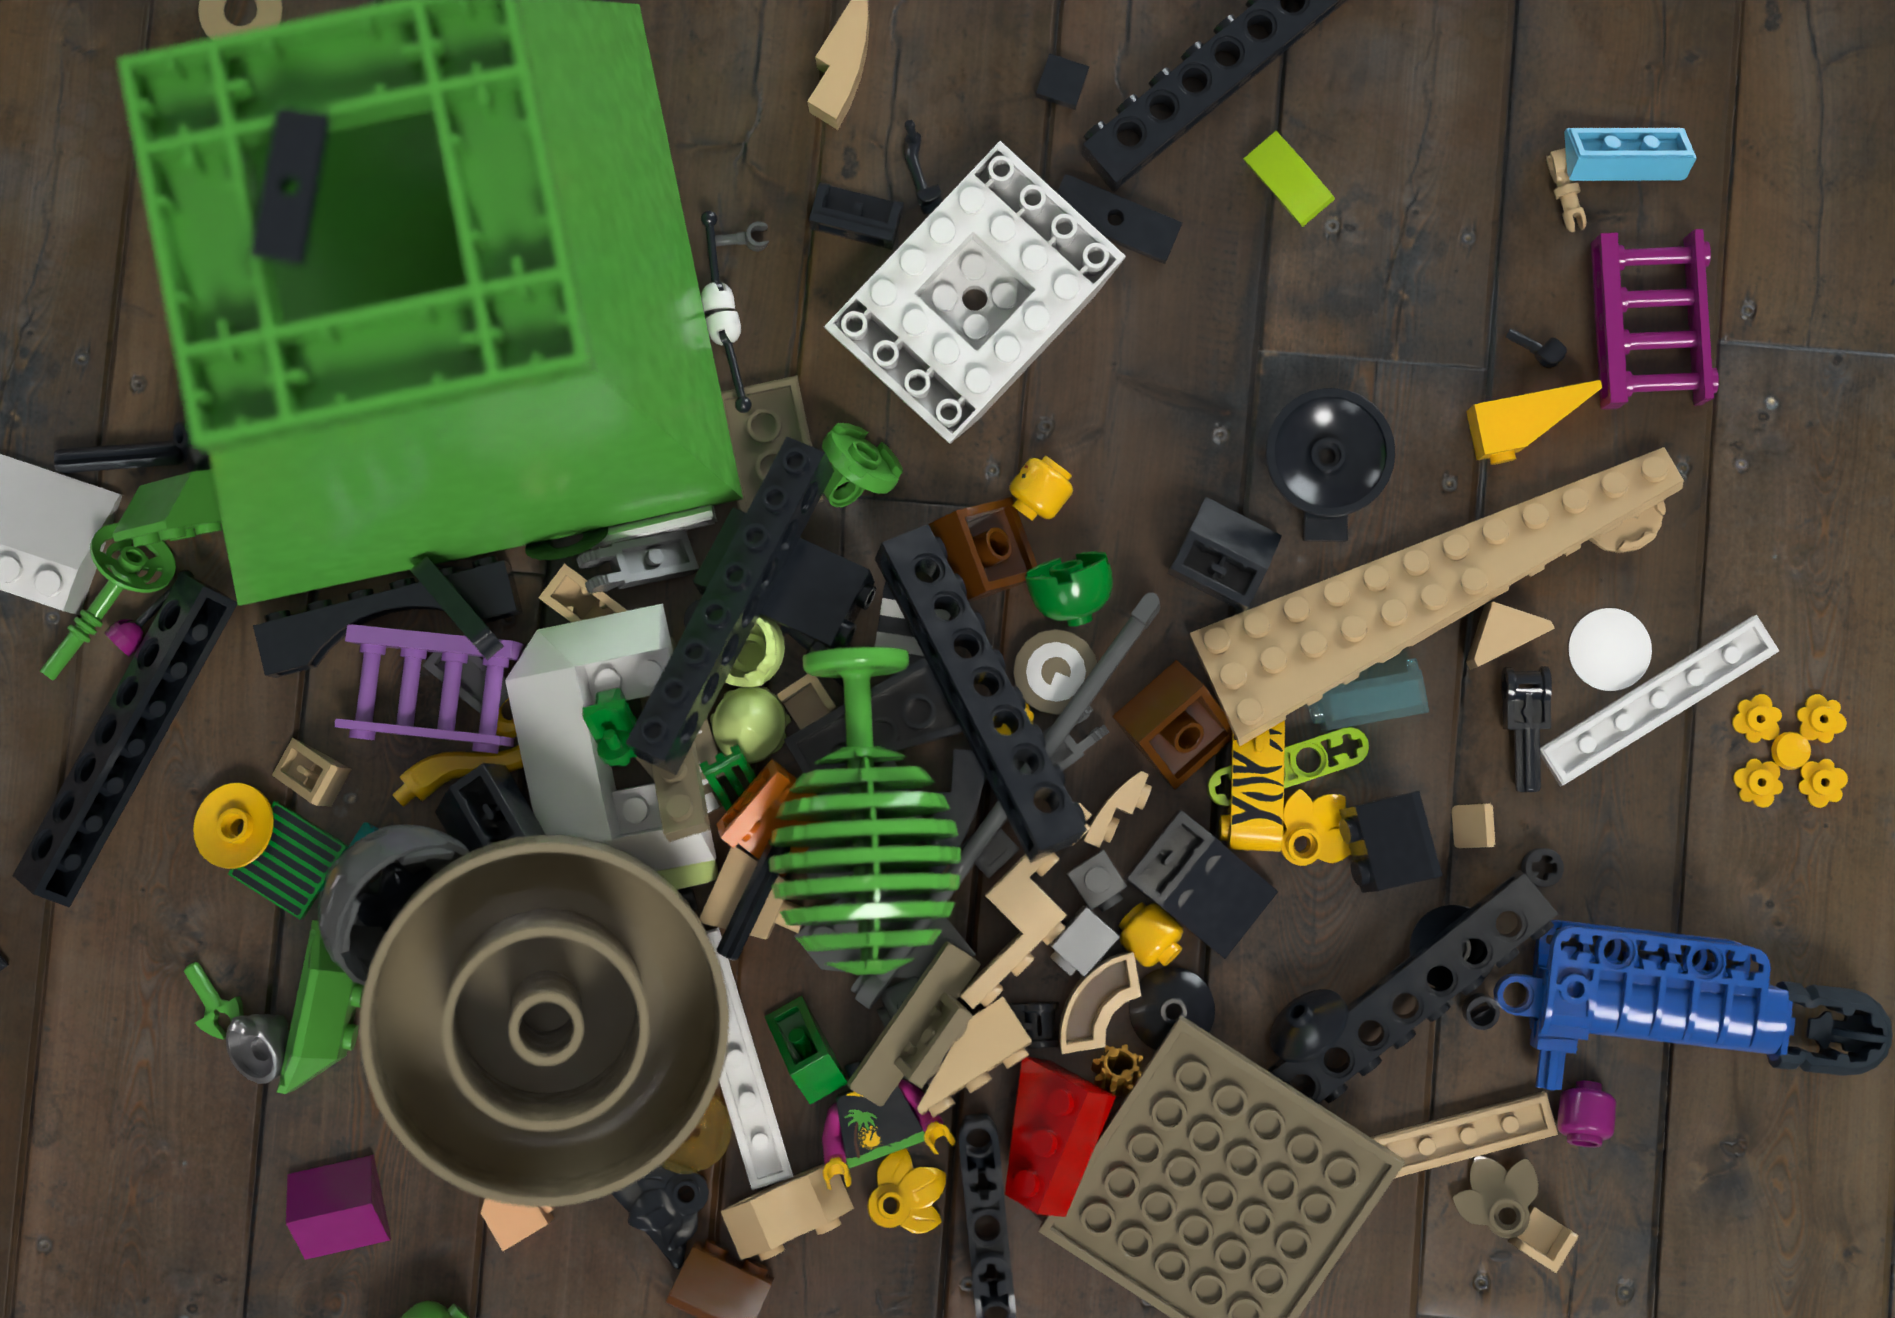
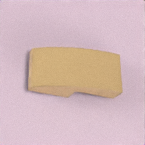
M1142 771L1136 773L1111 794L1089 826L1091 828L1084 835L1083 842L1100 848L1103 840L1110 843L1120 819L1113 817L1115 810L1117 809L1129 815L1133 814L1135 807L1143 810L1152 789L1151 785L1146 784L1149 774Z

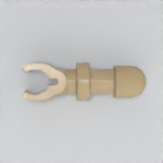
M1566 149L1552 151L1550 156H1546L1547 164L1553 181L1557 185V188L1554 189L1556 199H1561L1564 210L1562 216L1565 226L1569 232H1575L1573 219L1575 217L1580 230H1584L1587 223L1584 208L1580 207L1577 196L1581 190L1579 183H1574L1568 177Z

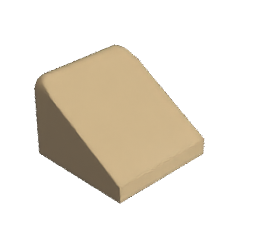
M1491 803L1456 805L1452 807L1453 838L1456 848L1494 847L1495 831L1493 805L1491 806Z

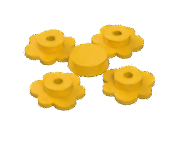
M1759 694L1754 696L1751 701L1742 700L1738 703L1737 709L1739 713L1732 720V726L1736 732L1745 734L1747 741L1750 743H1757L1761 738L1764 740L1775 739L1771 748V754L1775 763L1771 761L1761 763L1758 759H1750L1746 763V768L1738 769L1734 773L1733 782L1741 789L1739 797L1742 801H1753L1756 806L1761 808L1769 807L1774 801V795L1780 794L1783 790V784L1778 780L1780 776L1779 766L1786 770H1796L1801 767L1800 775L1803 780L1799 782L1798 790L1800 793L1807 795L1808 802L1813 807L1821 808L1826 806L1829 801L1838 802L1842 799L1843 793L1841 788L1845 787L1848 782L1846 772L1840 768H1834V763L1830 759H1822L1819 763L1807 762L1811 755V747L1808 740L1818 738L1822 743H1829L1833 740L1834 734L1845 730L1847 721L1839 713L1841 705L1838 701H1827L1820 694L1809 696L1805 703L1806 707L1800 708L1796 713L1797 719L1802 722L1799 728L1800 734L1784 732L1780 735L1777 722L1780 721L1782 713L1780 709L1772 707V701L1767 695ZM1758 715L1761 717L1760 723L1757 722ZM1821 716L1824 717L1823 723L1820 721ZM1759 779L1762 780V785H1761V786L1758 785V780H1759ZM1822 779L1826 781L1825 786L1821 784Z

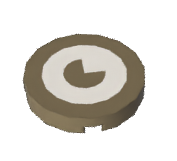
M1058 629L1039 632L1027 640L1016 655L1013 669L1015 686L1020 689L1025 702L1039 712L1060 715L1096 666V656L1087 642L1072 632Z

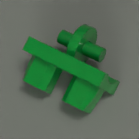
M620 688L597 692L595 695V705L583 707L582 718L598 745L597 752L600 759L609 766H626L630 762V758L637 757L625 744L637 722V718L633 715Z

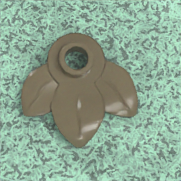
M1482 1155L1476 1156L1470 1170L1472 1190H1465L1453 1196L1458 1212L1471 1224L1488 1225L1490 1230L1499 1237L1515 1238L1521 1235L1527 1229L1530 1220L1528 1206L1538 1194V1180L1534 1167L1528 1159H1523L1507 1171L1502 1165L1491 1158ZM1506 1207L1512 1208L1516 1213V1220L1512 1224L1501 1222L1499 1218L1501 1209Z

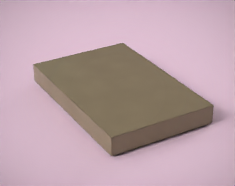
M797 376L743 387L745 396L752 402V407L747 413H740L736 410L735 401L737 400L735 389L721 392L743 499L737 501V506L739 510L747 513L785 438L790 437L812 446ZM822 494V496H821L819 502H823V501H824V499H823V494Z

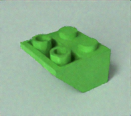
M213 469L189 472L140 485L113 532L114 542L132 539L134 547L159 543L162 540L176 541L196 537V535L221 531L222 517Z

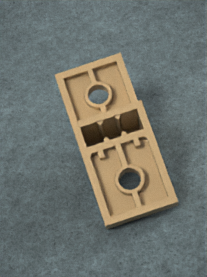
M1078 803L1081 806L1087 821L1092 815L1080 803ZM1086 823V825H1085V827H1086L1087 830H1086V832L1082 835V837H1083V836L1088 832V830L1091 828L1087 823ZM1055 853L1030 863L1025 854L985 893V896L1020 932L968 983L961 993L960 997L972 1009L979 1003L986 1008L1004 990L1000 982L1010 972L1017 977L1035 959L1030 952L1041 941L1048 946L1066 928L1061 921L1067 915L1030 878L1034 872L1041 877L1048 872L1060 859Z

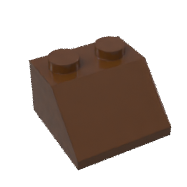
M1012 497L959 509L928 524L934 537L938 536L943 541L947 551V562L953 573H958L963 579L968 602L977 601L1026 583L1025 576L1027 577V571L1037 566L1018 511L1012 506L1014 504Z
M1177 660L1112 716L1130 741L1174 790L1232 740V729L1222 709L1205 685Z
M706 1239L703 1244L696 1240L665 1303L697 1318H757L774 1277L768 1275L769 1268L758 1261L746 1258L744 1262L728 1256L730 1250L716 1241Z

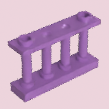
M349 624L347 625L345 641L359 644V652L364 653L355 720L335 719V727L350 729L349 738L375 740L376 732L454 740L472 742V751L498 754L499 745L514 747L515 739L496 736L504 668H509V660L518 661L525 650L526 644L499 639L504 647L489 660H486L466 636ZM386 648L401 649L400 656L404 657L396 725L373 722L381 655L386 654ZM427 652L442 653L441 661H445L437 729L414 727L422 659H426ZM468 656L483 657L482 665L487 666L479 734L455 731L462 666L467 664Z

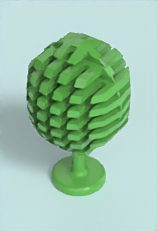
M843 648L818 651L803 656V669L807 674L816 677L843 678L847 747L827 755L815 764L847 763L848 769L816 770L802 774L789 789V792L796 794L846 792L850 794L816 796L786 801L781 804L776 818L787 821H851L807 824L804 826L775 829L772 831L770 841L771 846L777 847L852 846V849L812 851L773 856L769 858L770 872L815 874L853 872L854 877L789 881L773 884L772 888L775 899L783 900L855 898L856 904L821 906L780 911L786 925L857 924L858 933L796 937L807 951L812 952L861 949V961L825 963L855 975L885 974L914 960H879L878 948L931 945L942 931L934 929L880 932V923L950 917L955 902L946 901L880 903V897L954 891L959 889L960 875L958 874L879 875V871L937 867L961 862L960 848L878 847V845L934 841L958 836L955 821L876 820L935 814L950 809L944 795L939 793H874V791L917 789L935 783L926 771L918 766L874 768V762L904 760L903 758L907 757L880 746H873L870 677L894 674L907 668L909 652L898 648Z

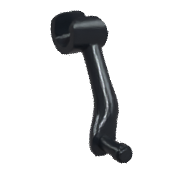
M907 120L904 124L908 133L905 137V162L916 188L920 209L923 214H930L942 203L941 190L938 184L930 187L926 184L919 163L921 135L915 131L914 121Z

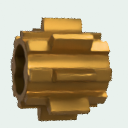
M1127 1044L1122 1045V1048L1116 1049L1114 1046L1109 1047L1106 1045L1101 1059H1093L1091 1070L1097 1073L1094 1084L1115 1096L1122 1095L1125 1098L1142 1073L1139 1069L1142 1065L1143 1057L1128 1051ZM1115 1069L1122 1070V1074H1114Z

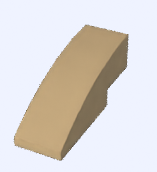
M851 0L815 56L817 69L825 74L807 101L809 113L837 130L851 107L861 81L869 35L868 0Z

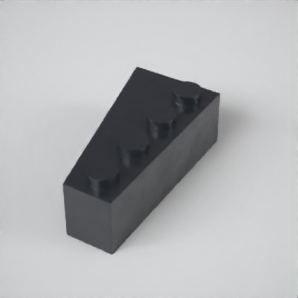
M925 657L871 688L873 746H880L894 752H900L963 733ZM845 704L784 739L803 774L816 770H839L848 767L847 763L815 764L827 755L847 747Z

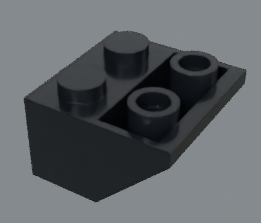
M1205 497L1167 574L1244 612L1249 608L1270 566L1282 535Z
M482 763L448 788L435 811L447 834L467 846L466 848L469 853L492 843L512 838L546 835L506 765Z

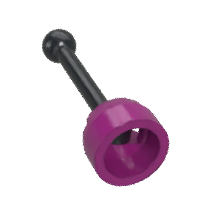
M182 570L177 575L178 578L182 572L194 578L193 573L189 570ZM173 585L136 621L120 619L113 623L104 634L130 657L143 641L142 626L161 609Z

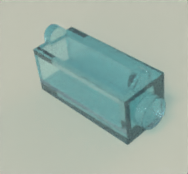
M1414 658L1406 661L1408 672L1354 681L1346 685L1339 684L1322 694V699L1309 706L1313 723H1320L1321 732L1428 713L1429 707L1422 670H1419L1417 659Z

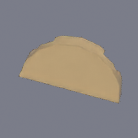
M1664 500L1639 515L1624 520L1620 526L1604 535L1597 534L1589 540L1601 549L1615 553H1625L1642 548L1654 540L1662 525L1663 515H1665L1666 511Z

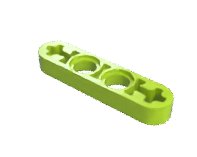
M1348 727L1285 747L1284 789L1362 762L1369 751L1367 737L1359 729ZM1346 734L1349 740H1357L1359 742V748L1354 750V758L1350 759L1347 753L1338 754L1331 757L1335 765L1332 767L1328 766V754L1321 745L1322 741L1328 740V749L1341 745L1343 743L1342 736ZM1303 748H1311L1319 755V766L1311 773L1303 772L1296 764V756ZM1231 766L1221 768L1212 773L1206 786L1210 799L1217 805L1224 807L1231 805V799L1227 800L1225 794L1217 795L1215 787L1221 784L1220 777L1222 775H1226L1227 779L1231 781Z

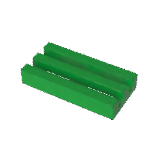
M738 744L730 747L732 753L726 757L722 752L715 755L717 762L709 765L706 760L699 764L705 778L726 811L733 805V802L717 778V775L724 772L738 797L741 796L745 789L732 767L738 764L750 784L757 777Z

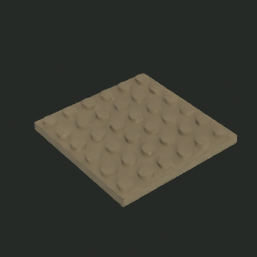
M1180 1015L1133 1085L1131 1091L1127 1094L1099 1136L1066 1217L1047 1215L1039 1226L1038 1232L1170 1318H1299L1403 1167L1404 1159Z

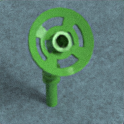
M118 523L106 525L95 533L90 543L91 558L101 574L108 579V582L87 610L82 609L79 612L82 617H75V626H68L70 632L40 669L41 673L53 681L56 679L84 642L89 643L91 641L89 635L97 633L95 627H102L101 619L123 589L149 593L161 590L171 582L175 574L176 563L171 550L163 540L159 543L144 545L156 556L148 559L141 549L131 546L132 539L117 541L111 544L105 553L100 551L103 543L114 539L113 532ZM120 551L117 560L112 558L113 553ZM141 570L147 571L146 575L138 576ZM155 571H161V576L157 581L146 584L152 579Z

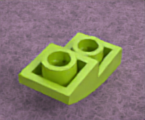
M1277 131L1272 133L1243 158L1249 168L1273 192L1276 199L1302 227L1335 200L1327 187Z

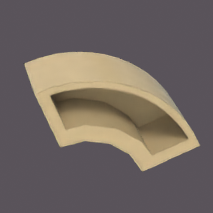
M1126 951L1104 959L1075 984L1065 1002L1060 1019L1059 1041L1062 1054L1105 1047L1106 1028L1113 1013L1125 1002L1141 996L1134 952Z
M824 1163L769 1186L722 1210L721 1214L741 1260L755 1255H759L761 1261L769 1259L785 1250L783 1243L814 1229L817 1235H820L840 1226L839 1217L854 1209L840 1174H836L831 1178L832 1190L827 1189L823 1177V1169L826 1165Z

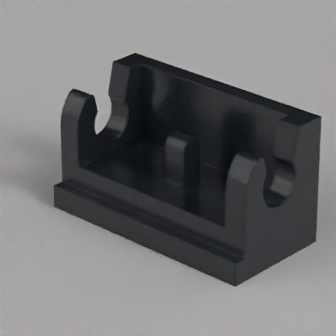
M820 182L809 223L811 230L893 250L904 203L895 200L893 202Z

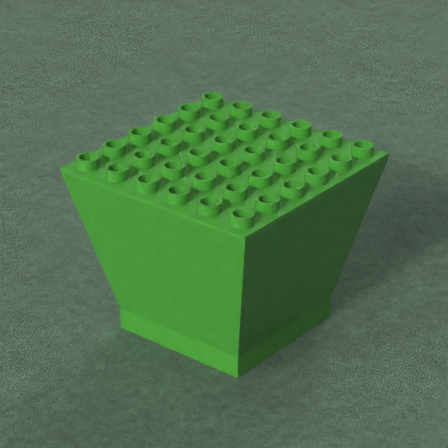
M394 0L118 58L193 445L209 453L211 457L222 517L221 523L238 606L408 571L426 556L436 565L546 540L582 534L583 532L605 527H613L743 499L639 4L592 0ZM277 107L327 115L331 119L304 267L254 259L250 255ZM291 183L286 189V195L294 194L298 190L299 183Z

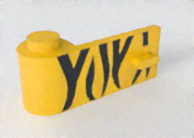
M1285 721L1240 747L1232 732L1231 805L1228 809V815H1220L1219 840L1227 841L1228 849L1281 851L1284 811Z

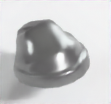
M269 1014L237 1016L232 1019L226 1033L227 1052L233 1065L248 1080L264 1084L271 1082L281 1075L289 1037L287 1020L284 1016Z

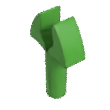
M193 962L186 966L184 973L205 1006L204 1018L196 1021L195 1024L202 1031L213 1037L226 1039V1033L218 1022L219 1012L227 1014L230 1017V1021L237 1016H244L242 1000L240 996L234 997L230 1001L221 999L198 962Z

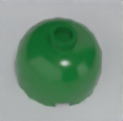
M1105 552L1075 554L1077 560L1061 563L1062 557L1028 570L1026 573L1027 577L1025 576L1026 584L1035 607L1044 616L1052 620H1067L1068 626H1080L1093 620L1092 613L1102 609L1112 592V571Z

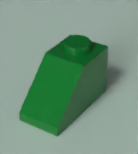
M802 996L764 1017L790 1076L810 1105L848 1083L832 1048Z

